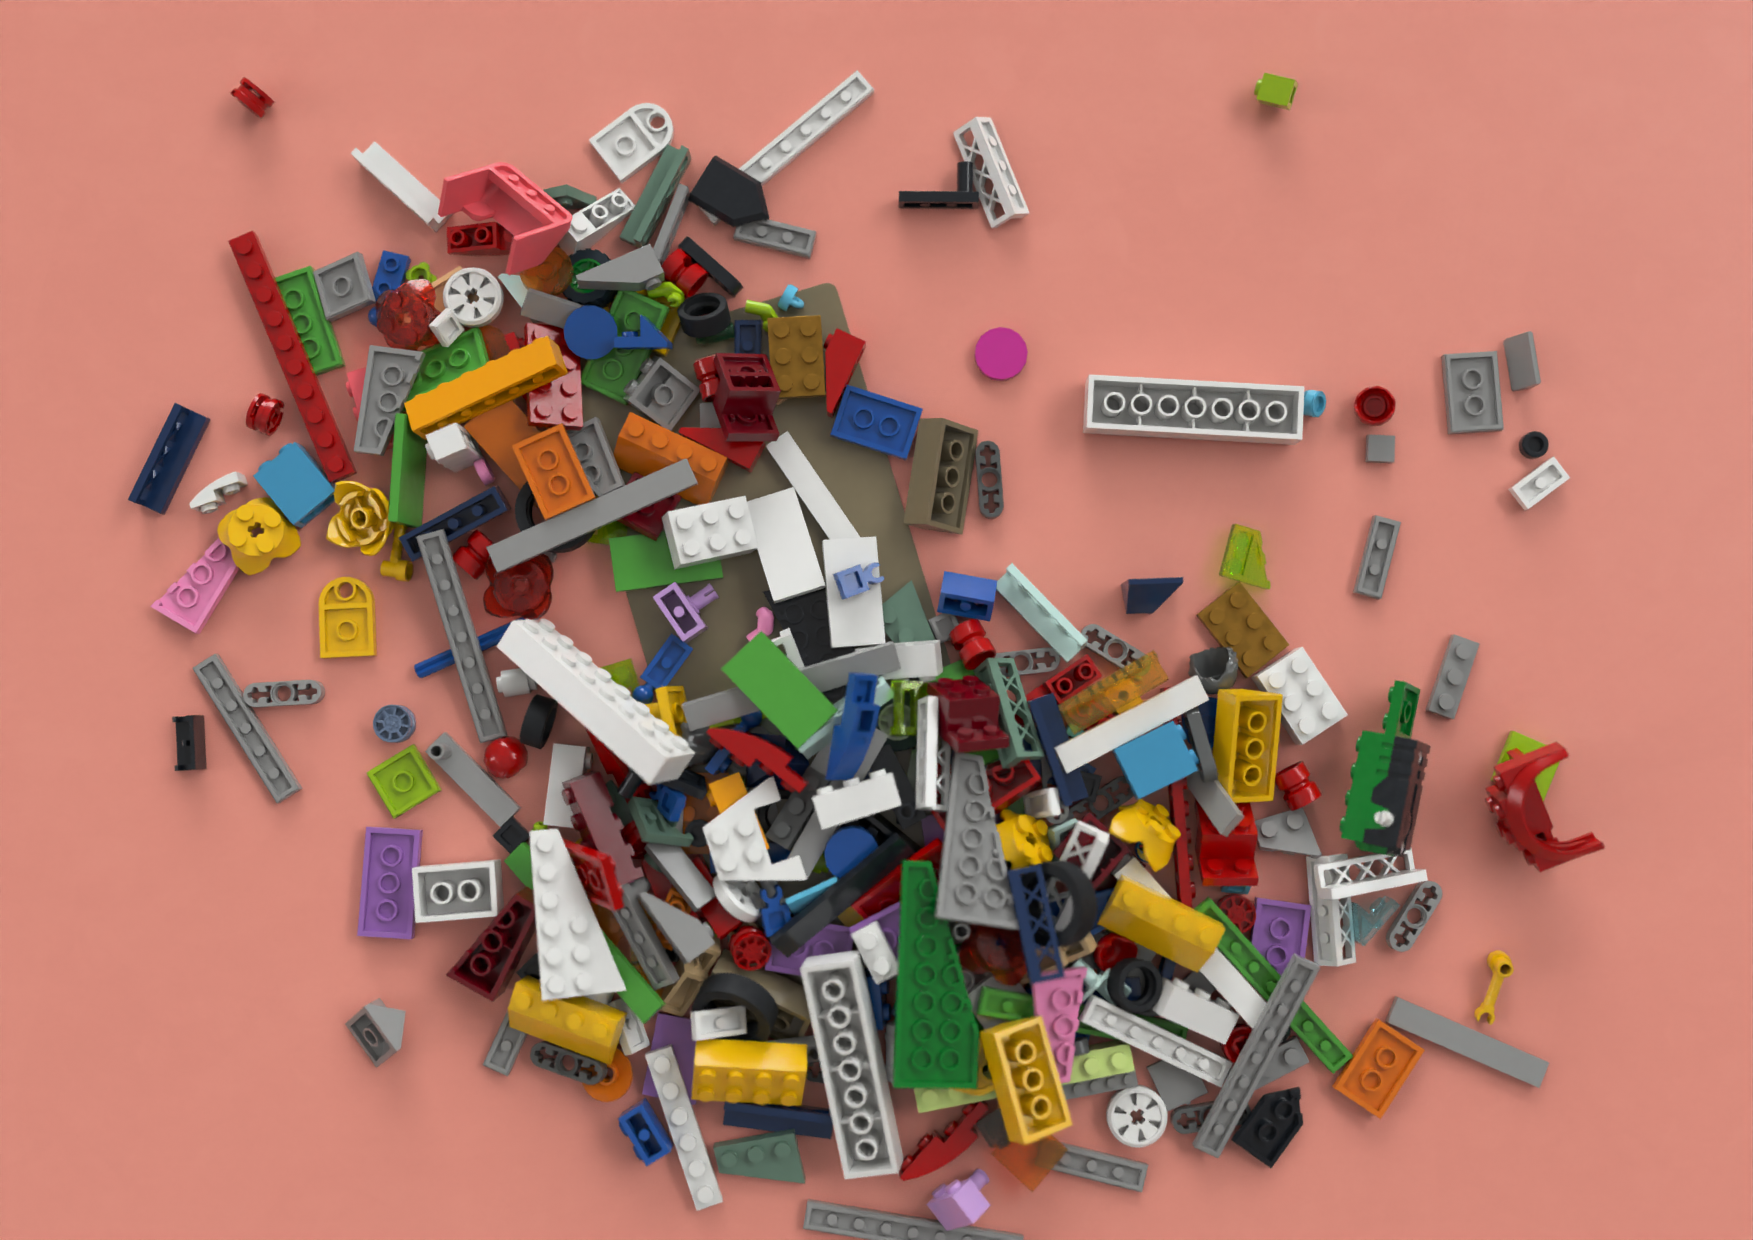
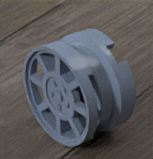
M386 705L375 714L373 728L376 735L383 741L403 742L413 735L416 729V718L413 712L405 706Z

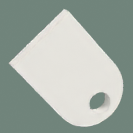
M641 103L630 108L590 138L589 141L619 181L624 183L661 155L667 144L671 145L674 128L670 116L662 107L652 103ZM655 117H662L665 123L661 128H653L650 125L651 120Z

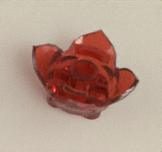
M428 279L407 281L395 290L389 289L384 291L378 297L375 305L377 329L383 333L384 339L390 348L417 351L420 346H433L440 343L428 326L441 313L434 307L436 293ZM409 313L407 317L411 318L410 323L405 322L404 314Z
M541 554L498 573L490 555L488 556L485 571L490 585L483 596L485 612L499 618L521 616L524 619L533 620L543 617L548 612L552 603L551 584L554 578V570L550 558L545 554ZM518 580L526 581L524 591L518 590L516 592L515 588L518 586L515 583Z
M970 924L971 933L960 947V965L977 974L989 972L1002 985L1016 986L1027 973L1019 931ZM998 938L1005 941L1006 949L1003 946L996 945L995 942Z

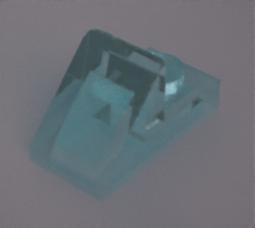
M1387 896L1379 897L1370 906L1371 912L1367 913L1360 905L1351 902L1355 942L1365 946L1400 905L1393 898Z

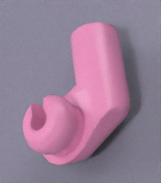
M761 607L757 610V628L746 636L749 642L760 631L767 637L772 634L775 617L773 612L767 607Z

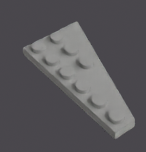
M955 752L952 760L935 918L1017 931L1019 930V924L1013 908L1014 901L1012 893L1010 894L1007 868L999 832L996 829L995 813L990 801L989 785L983 757Z

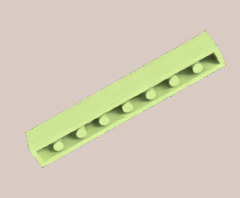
M1113 1040L1089 1045V1053L1074 1056L1070 1082L1061 1083V1085L1135 1071L1130 1044L1122 1040ZM988 1065L983 1066V1075L987 1078H992ZM914 1088L918 1113L997 1098L995 1089L988 1094L976 1096L950 1088Z

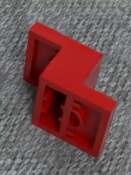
M1195 798L1194 808L1198 822L1195 853L1202 886H1258L1259 877L1254 860L1258 832L1250 802L1235 803L1244 815V818L1226 837L1219 833Z

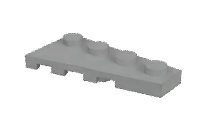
M374 345L369 346L354 452L384 456L394 432L396 413H401L404 408V403H406L426 355L424 352Z

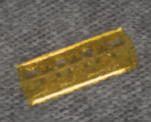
M1153 650L1058 705V708L1075 735L1168 681L1169 678Z

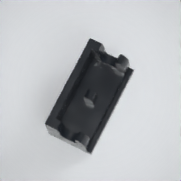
M204 715L172 717V722H176L178 764L174 766V770L207 769Z

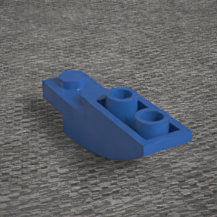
M849 672L841 725H834L826 773L827 780L852 779L866 756L874 735L880 705L874 703L877 675Z

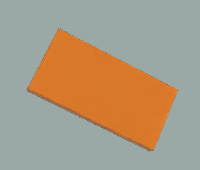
M510 400L474 417L463 427L521 490L527 479L512 445L539 434L541 431L537 427L528 426L525 413L513 400ZM535 500V502H534L533 505L537 508V507H538V504H537V501Z

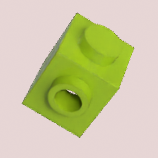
M1264 72L1263 78L1258 79L1254 95H1257L1256 99L1261 104L1291 110L1298 83L1295 79Z

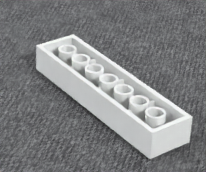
M1089 374L1085 381L1083 433L1296 445L1303 437L1305 386Z
M543 618L537 620H513L496 647L647 783L655 784L679 778L695 754L688 747L689 744L686 740L675 736L664 721L656 719L650 714V710L646 705L633 699L627 688L616 684L611 679L609 672L598 668L588 654L579 651L573 646L574 642L570 638L554 629L555 625L552 622Z
M859 950L807 957L800 969L844 1178L852 1179L899 1173L904 1158L862 955Z

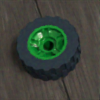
M591 248L582 251L578 250L575 254L568 256V259L562 263V268L558 273V284L561 286L560 290L569 301L581 305H596L601 308H605L608 303L612 302L618 290L579 289L576 275L611 261L605 253L602 254L600 250H591Z

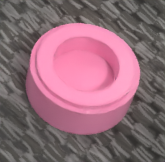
M480 458L474 461L475 469L483 484L486 486L494 482V474L486 459Z

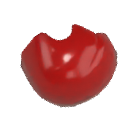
M1366 387L1355 399V415L1366 425L1381 426L1393 417L1396 405L1395 398L1383 387Z
M501 737L491 742L485 749L484 764L488 772L496 778H510L526 766L528 751L525 745L516 737Z
M1112 932L1098 940L1097 947L1094 950V961L1100 970L1106 972L1124 958H1137L1138 948L1135 942Z

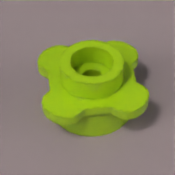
M421 262L406 272V279L413 284L415 292L437 280V277L430 272V266L426 262ZM421 275L424 276L423 280H419Z

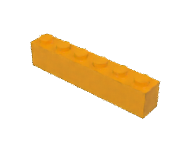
M546 336L535 339L531 344L523 348L514 349L508 355L497 360L488 361L484 366L474 371L465 372L457 379L442 383L425 394H418L412 400L404 403L412 431L424 440H427L425 436L453 423L461 424L556 380L568 374L559 346Z

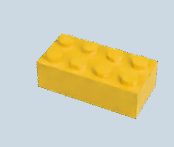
M724 1039L698 1040L695 1047L691 1100L801 1106L807 1073V1044Z

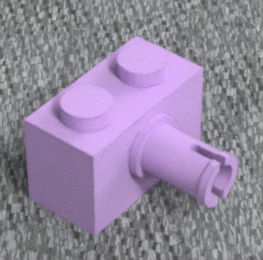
M676 582L653 596V599L684 643H688L708 629L699 615V610L719 598L710 583L691 597L689 595L686 596Z
M976 1169L968 1179L960 1182L957 1179L947 1186L942 1184L932 1192L933 1198L927 1203V1206L946 1231L974 1224L991 1206L980 1192L989 1183V1177L983 1170Z

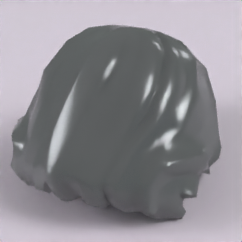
M1217 647V649L1210 648L1209 650L1206 649L1192 654L1189 657L1190 667L1188 674L1190 677L1198 675L1207 694H1218V689H1230L1235 684L1237 678V652H1234L1231 647Z
M682 722L680 725L682 738L687 741L688 747L695 752L686 767L692 768L694 765L709 763L719 750L709 741L711 736L706 733L709 726L690 731L688 724Z

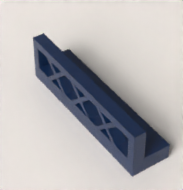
M174 403L128 500L165 515L211 419Z
M1054 693L1027 701L1055 786L1058 787L1061 804L1066 807L1072 805V802L1089 797L1080 769L1077 768L1069 773H1064L1056 756L1054 747L1068 741L1069 737Z
M1041 864L1007 871L1009 889L1014 901L1015 917L1019 924L1018 931L1029 983L1034 984L1065 977ZM1036 872L1038 885L1033 893L1022 886L1020 875ZM1039 888H1040L1041 898H1039L1038 896L1035 895ZM1024 892L1030 895L1027 902L1025 901ZM1033 898L1042 903L1044 907V913L1039 921L1028 914L1027 906ZM1045 916H1046L1047 926H1045L1044 924L1041 923V922L1043 921V919H1044ZM1030 920L1036 923L1033 930L1031 929ZM1039 926L1048 931L1050 935V941L1045 949L1034 943L1033 935ZM1051 944L1054 955L1048 952V949L1051 946ZM1036 948L1042 952L1039 958L1037 957ZM1045 954L1055 960L1058 973L1041 976L1039 963Z
M724 1103L723 1125L773 1132L795 1129L796 1135L831 1139L833 1121L830 1109L805 1105Z

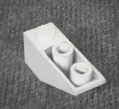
M620 188L616 189L572 215L570 229L558 245L568 256L575 254L578 250L582 251L591 248L632 213L635 208L634 203Z

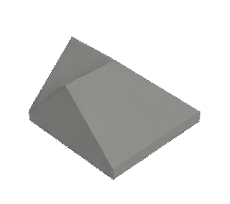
M380 998L364 1006L345 1023L376 1068L401 1049L406 1013L403 1010L386 1007Z

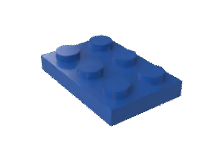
M846 385L830 436L907 460L923 409Z

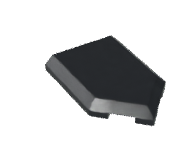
M716 155L706 167L688 198V201L733 228L749 222L770 219L761 182Z
M1300 1087L1263 1095L1231 1140L1269 1168H1272L1303 1125L1299 1101L1301 1099Z

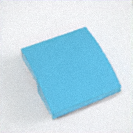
M838 877L831 878L785 899L794 916L839 879Z

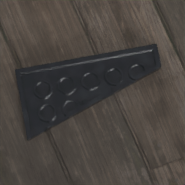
M826 588L775 604L771 591H763L783 630L790 628L805 667L855 652L854 647L831 648ZM847 685L821 693L833 705L846 696Z

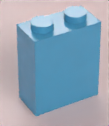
M296 442L282 447L276 458L261 464L258 472L253 475L294 526L303 528L335 501V484L329 482L326 473L304 446Z
M1171 721L1112 750L1136 800L1198 771L1196 765L1199 764V760L1193 749H1187L1183 741L1187 737L1180 724L1175 725L1174 721Z

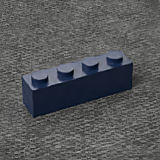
M493 486L399 537V540L411 561H416L422 558L417 536L444 529L448 543L512 508L500 487Z

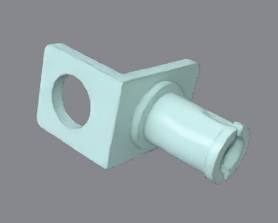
M1079 958L1070 968L1079 966L1087 968L1086 978L1083 980L1087 991L1083 995L1082 1001H1085L1097 990L1109 1003L1115 1005L1107 991V979L1111 969L1109 968L1102 975H1097L1082 958ZM1124 983V992L1127 997L1132 990Z

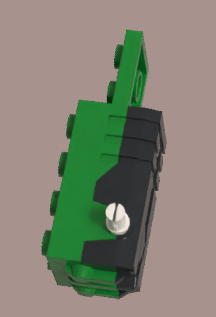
M1395 680L1394 687L1391 686L1389 689L1388 702L1390 707L1389 712L1384 715L1382 724L1383 729H1385L1384 734L1363 730L1362 736H1359L1357 739L1356 752H1358V756L1350 772V777L1353 779L1351 790L1349 789L1345 796L1346 815L1342 817L1340 822L1341 838L1355 841V845L1359 850L1393 857H1403L1405 851L1411 848L1423 788L1421 784L1425 778L1424 769L1427 767V754L1430 753L1431 747L1421 741L1411 739L1420 689L1404 681Z

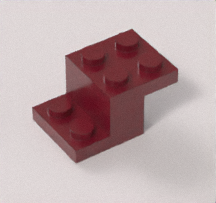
M716 353L714 364L720 377V382L713 400V406L726 441H777L780 433L772 414L781 390L767 355Z
M967 675L957 680L939 678L936 682H927V693L930 696L938 697L937 734L957 753L1009 747L1010 737L998 727L1000 696L978 677Z
M1087 812L1080 820L1109 834L1106 849L1090 879L1095 891L1116 886L1118 879L1111 871L1127 853L1131 857L1134 856L1144 868L1146 867L1130 851L1131 849L1119 838L1111 835L1109 829L1090 812ZM1075 827L1052 852L1059 860ZM1080 831L1077 839L1080 847L1091 845L1095 837ZM1075 844L1073 845L1071 851L1076 849ZM1079 854L1068 857L1066 860L1077 865L1079 868L1082 866Z

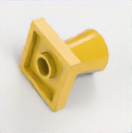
M684 686L656 688L658 702L644 705L649 708V713L656 719L664 721L675 736L682 738L680 725L682 722L687 723L682 708V703L687 702Z

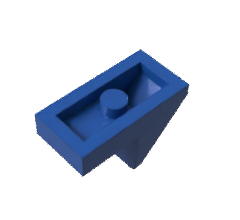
M640 315V337H638V332H622V337H614V348L673 349V344L643 315Z

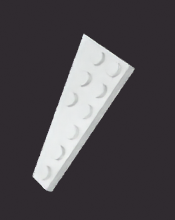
M559 830L529 831L542 1000L625 991L626 987Z

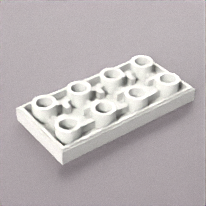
M794 487L747 501L758 544L757 550L774 604L826 588Z
M876 536L822 540L831 648L886 643L880 583L869 584L867 582L870 590L842 600L833 576L835 573L859 564L864 571L867 565L875 562L879 563ZM879 566L872 570V575L875 578L880 577Z

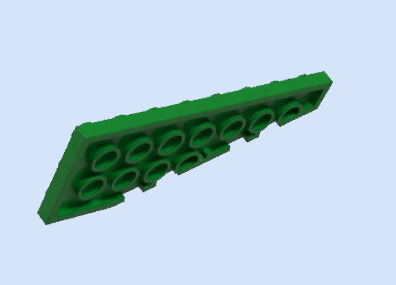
M902 860L892 1086L894 1088L977 1089L979 1029L973 1015L971 1001L964 983V976L954 941L951 937L948 920L935 918L938 885L931 861Z

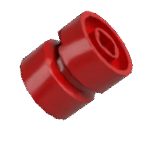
M680 248L672 252L661 265L664 271V280L675 283V286L683 291L686 299L695 295L709 276V273L699 264H692V258Z
M715 356L701 359L693 364L697 380L702 381L699 389L703 402H713L720 382V377L714 364Z
M476 529L468 537V546H460L452 556L454 561L464 571L478 580L487 570L486 562H493L486 547L494 543Z
M971 619L960 623L949 634V639L955 650L959 651V657L967 670H974L987 658H995L996 650L990 639L984 638L986 632L978 619Z
M1303 761L1284 768L1276 773L1275 784L1279 791L1285 792L1283 799L1290 811L1302 808L1322 795L1315 781H1309L1310 772Z

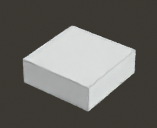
M445 308L428 325L444 347H449L465 330L462 324L458 322L452 309Z

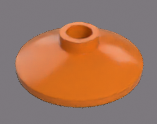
M617 1048L612 1064H606L607 1069L611 1068L613 1070V1077L607 1074L603 1081L594 1085L582 1083L585 1091L592 1098L601 1102H612L621 1098L629 1090L632 1083L633 1070L628 1057ZM595 1065L589 1068H581V1070L591 1071V1077L598 1075V1072L595 1071Z

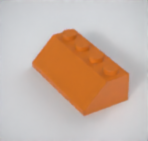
M632 412L629 413L619 433L613 453L619 469L632 475L636 472L644 477L687 458L698 484L677 494L682 499L695 505L711 502L730 463L727 457Z

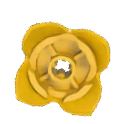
M355 481L336 482L334 499L340 507V511L331 518L328 524L326 539L344 548L361 547V552L366 556L376 555L386 543L387 537L391 534L392 530L398 525L388 520L389 500L377 488H369Z
M269 497L253 499L238 509L229 512L220 521L217 529L221 542L230 548L232 559L236 566L249 576L263 572L269 567L273 558H286L294 554L301 547L297 529L286 520L284 513ZM260 527L264 533L258 534L257 538H253L251 531Z
M1138 799L1136 803L1131 805L1119 806L1118 810L1121 812L1112 819L1109 833L1124 842L1143 843L1142 851L1145 860L1154 872L1161 870L1167 865L1173 852L1174 843L1181 836L1180 831L1169 820L1168 810L1161 804L1154 806L1142 799Z
M1008 809L1000 812V818L1003 822L997 824L996 829L999 832L1004 859L1012 863L1010 870L1034 866L1053 859V853L1047 836L1048 827L1045 821L1041 819L1036 820L1028 814L1020 815Z

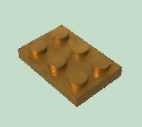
M821 315L767 318L770 365L781 390L778 399L826 397Z
M1237 582L1196 614L1221 648L1231 647L1234 652H1237L1238 669L1245 678L1251 676L1289 646L1286 639L1240 582Z

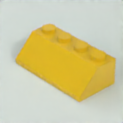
M1218 689L1213 758L1217 768L1218 781L1234 803L1273 801L1282 694L1248 689Z
M1121 874L1097 924L1197 973L1213 955L1226 929L1221 922Z
M528 975L515 984L508 1006L509 1027L608 1065L612 1064L627 1017V1012L584 996L542 1000L540 980Z
M1042 1016L1009 1021L980 1031L979 1035L1009 1141L1026 1145L1071 1126V1117Z

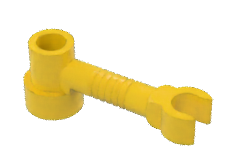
M398 524L395 528L390 561L383 560L380 568L382 576L394 577L397 581L409 582L413 574L412 561L401 560L403 545L399 537L405 535L407 526Z
M1501 950L1493 951L1487 957V965L1492 970L1493 976L1484 1002L1474 1012L1475 1019L1478 1022L1483 1013H1489L1487 1017L1489 1025L1495 1021L1494 1005L1504 977L1511 976L1514 971L1510 957Z

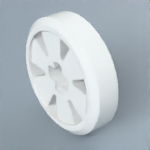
M470 267L459 270L449 278L444 287L445 308L452 309L458 322L463 326L475 328L488 325L497 318L503 307L504 294L502 287L496 278L484 269ZM476 291L479 300L477 302L473 301L470 304L468 295L470 293L474 295Z
M718 874L714 877L713 888L715 895L728 913L739 920L750 923L755 922L761 917L759 909L766 907V902L761 899L760 887L755 881H719Z
M1138 1085L1136 1087L1120 1089L1113 1094L1107 1105L1106 1120L1110 1131L1118 1141L1130 1147L1140 1148L1153 1144L1161 1137L1167 1125V1110L1163 1100L1154 1090ZM1138 1109L1142 1110L1140 1114L1143 1119L1140 1122L1138 1120L1135 1123L1132 1122L1133 1118L1130 1113L1133 1110L1136 1112Z

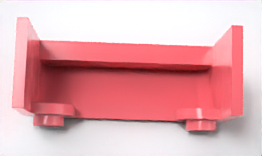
M498 162L446 177L443 181L438 210L440 217L463 211L475 221L494 218L514 235L506 268L508 275L542 264L570 229L572 222L571 213L511 164Z

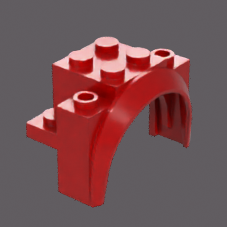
M1558 742L1551 743L1526 754L1518 748L1507 751L1510 760L1493 766L1496 773L1493 776L1495 785L1485 788L1488 794L1485 802L1489 811L1495 813L1498 819L1495 822V827L1500 837H1504L1508 845L1512 844L1519 852L1522 851L1529 866L1533 865L1539 872L1584 855L1605 849L1603 842H1600L1593 832L1559 842L1557 837L1553 838L1551 830L1554 827L1535 778L1545 769L1569 757L1566 748Z

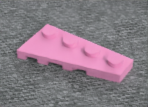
M218 538L205 551V555L197 563H193L186 570L187 573L178 582H174L167 589L168 592L160 600H156L150 607L194 633L200 634L239 570L232 559L230 548L224 545Z
M1085 966L1065 968V977L1032 984L1034 1016H1042L1061 1083L1070 1082L1075 1052L1074 1039L1079 1026V1006L1083 999V980L1086 978L1087 973ZM1057 970L1043 971L1041 976L1058 972Z

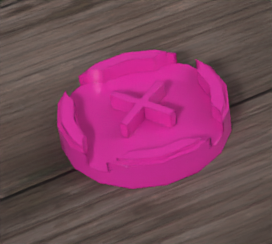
M998 327L988 330L980 337L976 344L974 357L983 375L992 380L1005 381L1022 371L1026 364L1028 351L1026 343L1019 333L1010 328Z

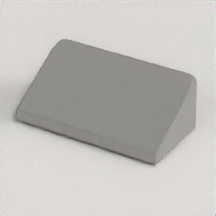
M1528 331L1505 339L1503 343L1512 391L1531 389L1540 384L1541 379L1533 332Z

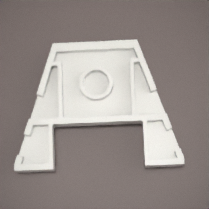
M774 777L765 780L703 827L719 881L807 879L799 855L771 864L754 810L781 801Z

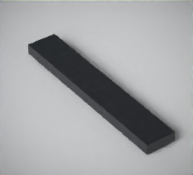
M894 833L769 937L772 945L786 957L791 956L898 867L902 860L910 857L914 853L911 846L897 833Z

